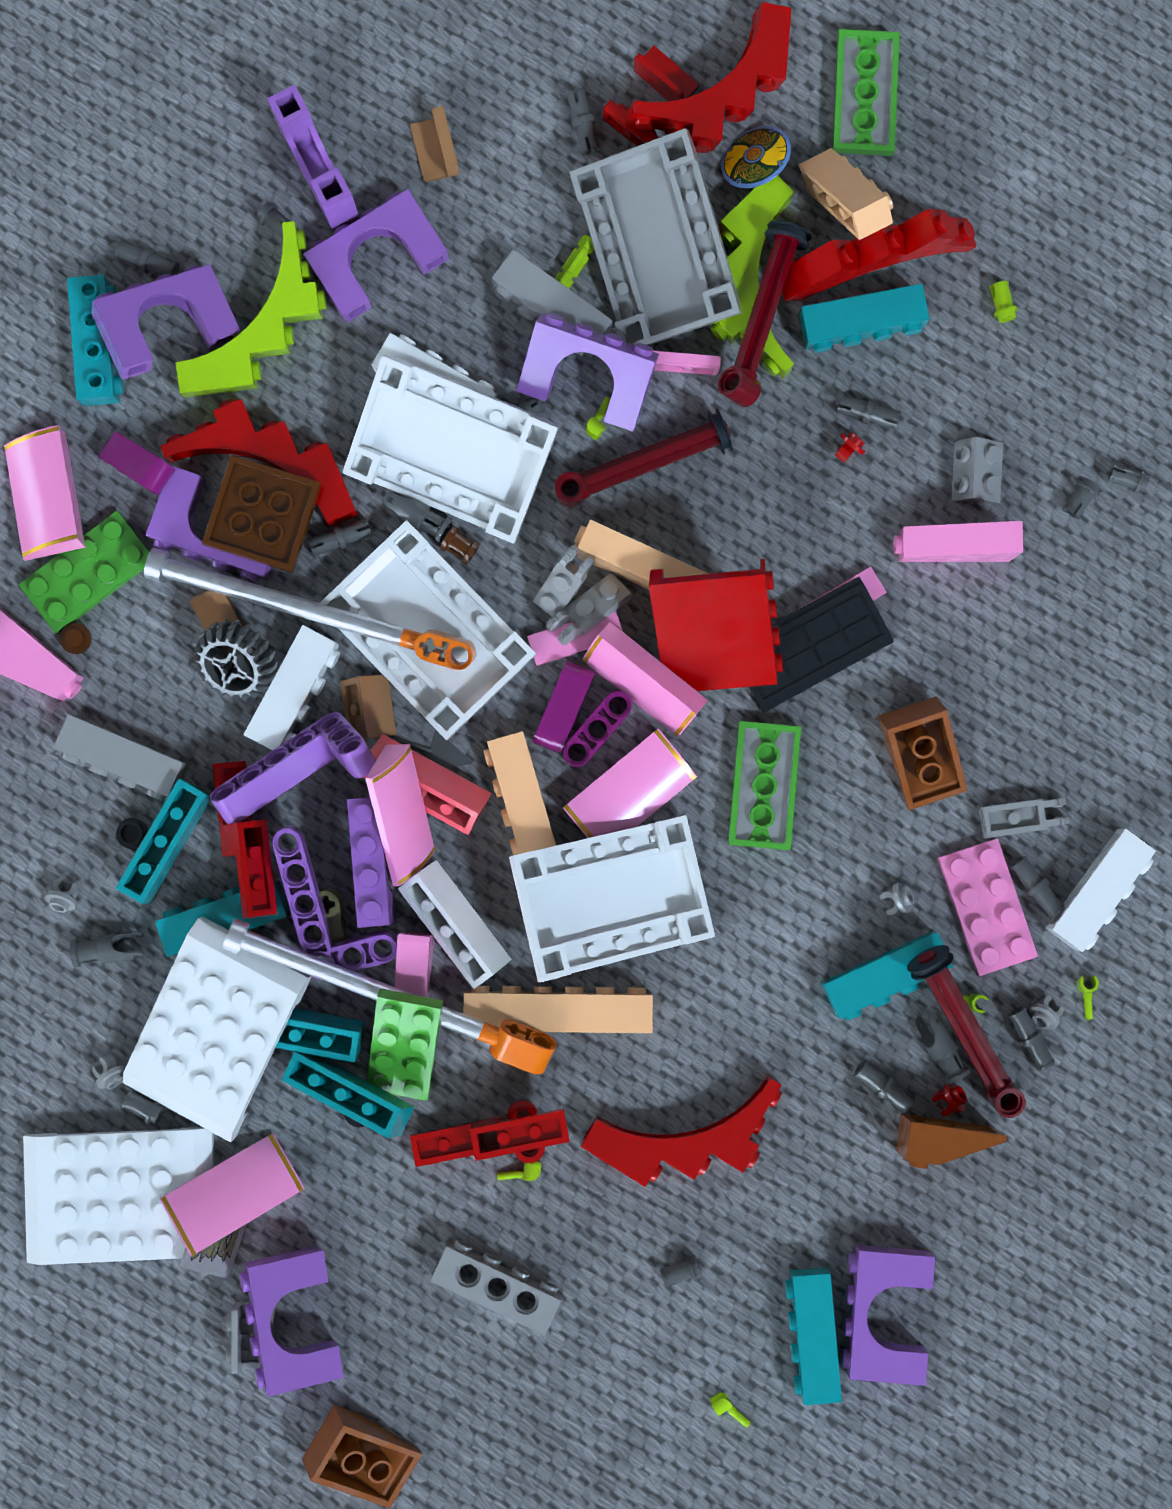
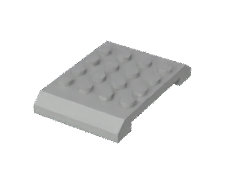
M686 128L569 172L577 200L583 208L616 319L614 323L618 336L624 339L623 342L632 345L636 343L651 345L742 314L739 296L696 149Z

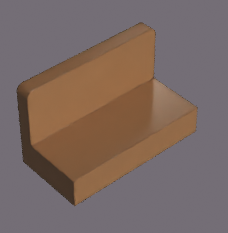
M443 106L431 109L433 119L410 125L424 182H431L460 174Z
M207 590L190 600L204 630H207L212 624L216 622L221 623L226 619L231 623L239 620L244 627L229 596Z
M384 675L357 676L340 681L345 719L364 740L379 738L382 734L388 737L396 735L389 680Z

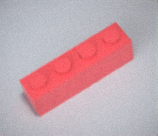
M382 734L370 751L377 760L385 745L400 743ZM411 750L426 813L469 835L481 817L492 793Z

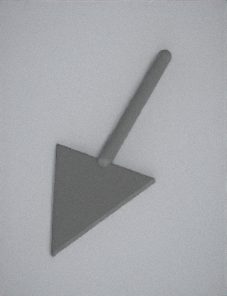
M436 729L430 747L389 736V738L400 744H410L412 749L428 753V759L445 768L473 764L449 740H445Z

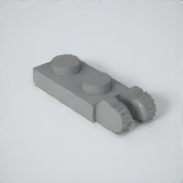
M572 545L557 562L532 601L551 617L557 612L564 610L570 604L588 577L587 572L594 563V560L590 557L585 559L579 568L571 563L579 550L575 545Z
M611 572L567 605L564 610L557 612L547 621L546 627L553 632L571 620L573 624L563 630L558 637V641L562 645H566L581 634H586L631 600V592Z
M1066 798L1045 801L1043 799L980 807L979 813L983 838L1047 830V827L1070 824L1069 817L1064 816L1046 820L1044 810L1047 807L1057 808L1067 805Z

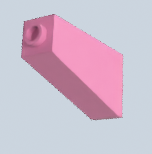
M1023 521L905 526L899 531V535L894 536L893 551L894 554H899V562H1010L1023 553Z
M0 607V674L62 701L75 697L82 688L80 682L84 677Z
M405 931L398 934L395 971L396 988L417 996L429 998L434 936L432 934Z

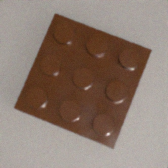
M230 455L202 545L294 573L322 484Z

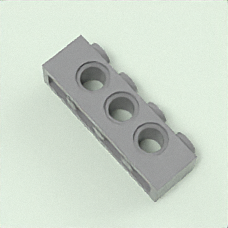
M448 1240L430 1282L546 1336L562 1301V1294L557 1292L559 1288L555 1284L546 1280H541L538 1283L529 1279L530 1274L519 1267L513 1266L512 1270L500 1265L501 1260L494 1255L484 1253L481 1256L472 1252L473 1247L464 1241L456 1240L453 1243ZM471 1264L476 1267L478 1274L475 1277L468 1278L462 1274L461 1267ZM494 1278H501L507 1286L501 1291H495L490 1287L489 1282ZM528 1291L535 1296V1300L531 1304H523L519 1301L518 1295L521 1292Z

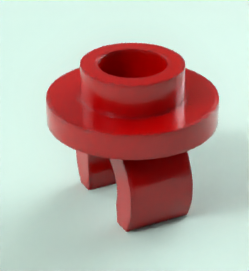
M852 431L848 435L843 432L839 435L845 443L835 456L843 463L848 460L855 450L861 455L866 452L862 448L865 442Z
M954 1083L945 1084L944 1089L937 1091L932 1098L933 1102L942 1099L948 1103V1106L941 1111L942 1116H949L953 1110L961 1113L966 1109V1093L961 1086H956Z

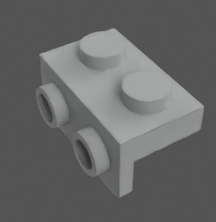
M980 437L956 441L953 454L952 501L963 502L969 500L984 504H1000L1003 443Z
M237 1302L231 1312L227 1313L226 1330L231 1332V1344L227 1345L226 1362L231 1364L232 1374H238L241 1369L260 1368L258 1356L253 1357L250 1346V1337L255 1335L253 1324L248 1325L245 1314V1305L250 1304L249 1302ZM274 1308V1310H273V1312H272L271 1320H270V1328H271V1333H272V1336H273L274 1340H275V1308Z

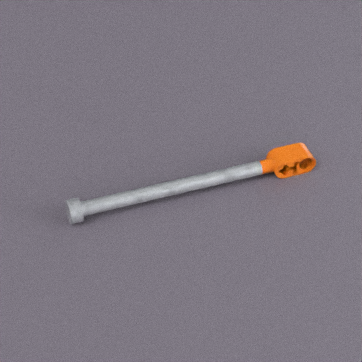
M153 548L145 563L144 577L147 579L163 582L166 577L414 650L420 659L454 670L466 669L476 658V648L470 640L437 630H428L424 633L416 632L171 560L170 553ZM431 638L433 639L434 646L443 648L447 642L449 646L446 650L435 648L430 653L428 652V646L424 642ZM461 646L467 650L468 660L466 662H459L454 658V647Z
M236 918L232 922L222 947L238 954L241 948L377 1001L380 988L411 994L248 930L249 923ZM442 1006L440 1026L491 1045L489 1052L495 1059L529 1073H544L557 1047L556 1041L550 1035L516 1021L504 1020L499 1027Z

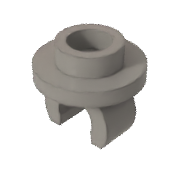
M55 880L53 890L48 891L45 896L49 907L61 913H65L67 910H74L77 905L75 900L78 896L77 883H73L69 891L62 892V880Z
M900 882L894 884L892 889L885 891L879 896L880 900L887 897L894 900L895 905L886 911L887 915H893L899 910L903 913H908L912 909V904H914L912 891L908 886L904 887Z
M1050 995L1040 999L1038 1003L1033 1004L1029 1009V1015L1034 1025L1044 1030H1054L1059 1025V1017L1064 1012L1062 1006L1054 1011L1049 1007L1048 1004L1052 999Z
M111 1054L100 1057L99 1060L102 1064L92 1068L95 1077L98 1078L96 1085L100 1089H113L123 1082L125 1068L124 1066H117L116 1060Z

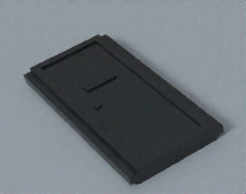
M860 576L773 623V626H779L780 645H775L776 653H782L783 672H777L778 684L753 686L749 688L762 712L765 713L894 642Z

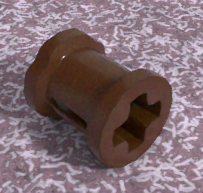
M453 526L444 538L440 550L443 552L449 551L460 558L462 563L467 566L477 552L480 543L468 539L458 532L459 528Z

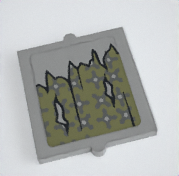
M246 1224L193 1256H190L185 1247L179 1266L198 1271L204 1277L210 1274L229 1279Z

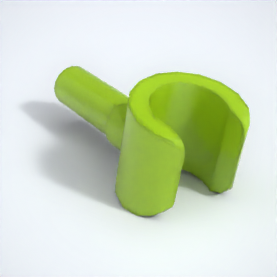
M609 397L604 398L595 416L591 417L587 423L585 431L594 440H597L607 428L600 421L608 409L611 400Z
M1094 975L1091 976V989H1087L1084 986L1083 976L1077 981V988L1083 993L1085 1019L1087 1020L1093 1019L1092 992L1097 990L1099 986L1098 978Z
M978 993L971 994L970 996L963 995L973 1012H986L977 1009L975 1006V1002L979 998L989 1000L986 996Z
M541 1162L524 1163V1170L498 1172L497 1179L518 1178L534 1181L541 1174L542 1164Z
M720 1392L710 1399L712 1408L718 1416L728 1411L744 1427L747 1428L750 1425L751 1421L733 1406L725 1393Z

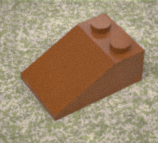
M937 696L878 715L883 737L908 810L968 791L948 711Z
M901 1113L896 1151L903 1157V1160L909 1162L910 1166L927 1169L929 1164L940 1165L1005 1143L1007 1135L993 1126Z
M333 1405L302 1457V1461L310 1481L391 1508L422 1456V1452L361 1414Z

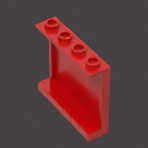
M760 559V569L664 578L663 569L650 570L649 591L660 662L696 691L778 684L777 672H783L782 653H776L775 645H780L779 626H773L772 618H777L776 599L769 598V590H774L773 571H766L765 559Z

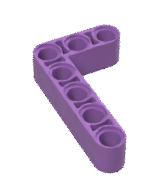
M333 712L322 717L218 786L211 793L210 800L227 824L239 823L335 758L354 778L367 776L376 759L362 736L340 713Z
M293 825L281 828L274 835L272 841L273 849L301 950L316 957L325 956L331 963L352 971L391 961L397 953L398 938L389 930H380L333 942L302 830ZM284 833L294 835L297 840L296 847L293 849L285 848L281 843V835ZM290 865H301L305 870V877L302 879L293 878L289 873ZM309 895L314 901L313 908L302 909L297 902L298 896ZM310 925L318 926L322 931V937L317 940L310 939L306 934V927ZM380 939L388 940L392 945V950L388 953H380L376 949L375 943ZM351 947L357 948L362 958L354 962L349 961L345 956V950Z

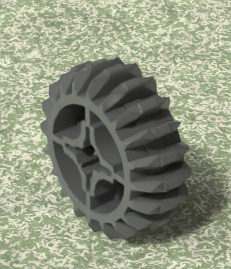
M226 619L221 623L216 622L207 630H204L195 645L194 650L196 653L193 660L198 663L196 670L204 673L202 681H209L212 684L211 689L218 688L221 690L222 696L228 693L233 700L241 697L246 701L248 698H256L261 695V693L269 688L271 682L276 677L278 660L274 658L276 650L268 648L270 640H263L260 637L261 631H252L250 624L243 627L239 620L231 623Z

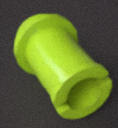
M999 281L989 286L996 310L994 318H998L999 323L1014 320L1017 317L1018 307L1013 304L1009 282Z

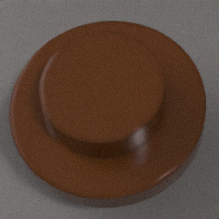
M78 623L67 625L60 634L62 648L71 654L84 653L89 649L92 642V635L89 629Z

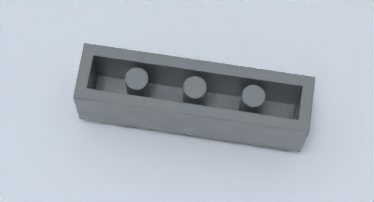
M514 249L491 278L492 287L495 289L493 291L494 294L506 303L511 300L520 306L519 312L531 321L534 318L538 319L541 314L553 313L562 316L564 322L573 325L583 323L591 326L594 332L603 335L610 333L613 328L612 319ZM576 352L580 356H583L584 353L589 357L593 356V354L587 352Z
M70 714L67 715L53 749L62 752L60 758L77 765L80 760L91 764L88 770L105 777L110 772L119 776L118 783L135 789L137 784L147 788V795L161 801L164 800L165 796H169L178 779L183 778L188 767L186 762Z

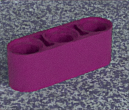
M116 431L113 432L97 456L157 496L175 472V469Z
M566 661L532 743L562 754L566 740L571 733L577 714L582 707L596 672L571 661Z
M621 691L610 693L570 738L563 750L564 759L568 765L577 768L586 765L631 712L632 702L626 693ZM615 698L624 700L627 706L625 712L619 715L612 713L609 709L611 700ZM596 721L602 722L606 726L605 735L600 738L592 737L588 731L590 724ZM573 745H581L585 748L586 756L582 761L576 762L569 758L568 751Z

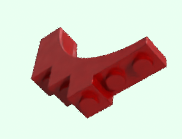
M762 2L753 14L751 31L743 54L735 68L725 78L699 94L680 100L668 102L634 100L626 112V124L634 125L636 129L642 131L662 130L667 135L686 128L690 133L696 152H713L722 141L724 117L729 122L745 121L754 110L756 87L762 92H772L777 90L786 80L792 7Z
M926 209L899 225H888L861 240L857 237L851 241L831 240L791 263L782 291L785 301L806 300L847 280L904 261L937 254L970 251L977 247L974 240V228L968 221V218L949 217L945 210Z
M228 399L220 403L219 408L213 410L217 420L216 423H202L195 428L194 432L185 436L184 434L173 435L166 440L167 443L160 446L164 457L170 463L205 454H234L253 458L281 471L320 482L322 486L316 503L330 527L359 516L328 443L321 444V442L310 444L304 448L305 452L300 454L285 421L279 422L275 420L268 422L261 427L262 430L257 432L247 406L242 399L237 401L236 399Z
M768 1075L759 1089L736 1111L711 1125L689 1132L677 1134L641 1133L611 1124L596 1116L580 1142V1147L646 1187L649 1180L654 1183L663 1169V1166L660 1165L661 1161L666 1162L695 1180L698 1174L703 1175L712 1161L709 1158L710 1153L744 1173L747 1167L751 1169L755 1165L760 1155V1152L757 1151L759 1144L750 1137L752 1133L757 1135L766 1121L763 1115L769 1106L774 1108L782 1095V1091L779 1089L782 1085L779 1081Z

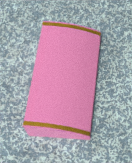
M59 425L28 433L5 444V454L23 560L27 561L85 548L65 432Z
M611 622L597 635L582 659L586 665L616 689L626 693L632 702L677 738L708 701Z
M658 728L566 804L563 809L587 838L638 827L697 776Z
M410 744L385 745L365 778L393 886H400L417 874L435 852Z
M271 1133L159 1199L190 1256H193L305 1188L275 1135Z

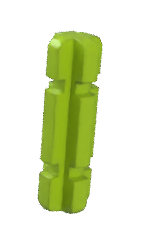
M587 235L581 237L577 243L578 249L574 248L561 268L563 272H558L554 278L568 289L574 283L572 279L578 277L588 262V255H592L595 251L592 238Z

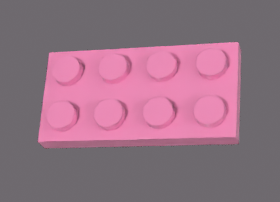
M998 838L937 858L977 976L1038 957Z

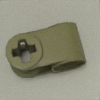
M325 888L320 891L321 899L323 900L328 896L329 901L335 902V905L329 911L323 905L333 942L346 940L347 938H344L346 921L344 919L342 895L334 888ZM312 925V939L317 940L322 937V931L318 926Z

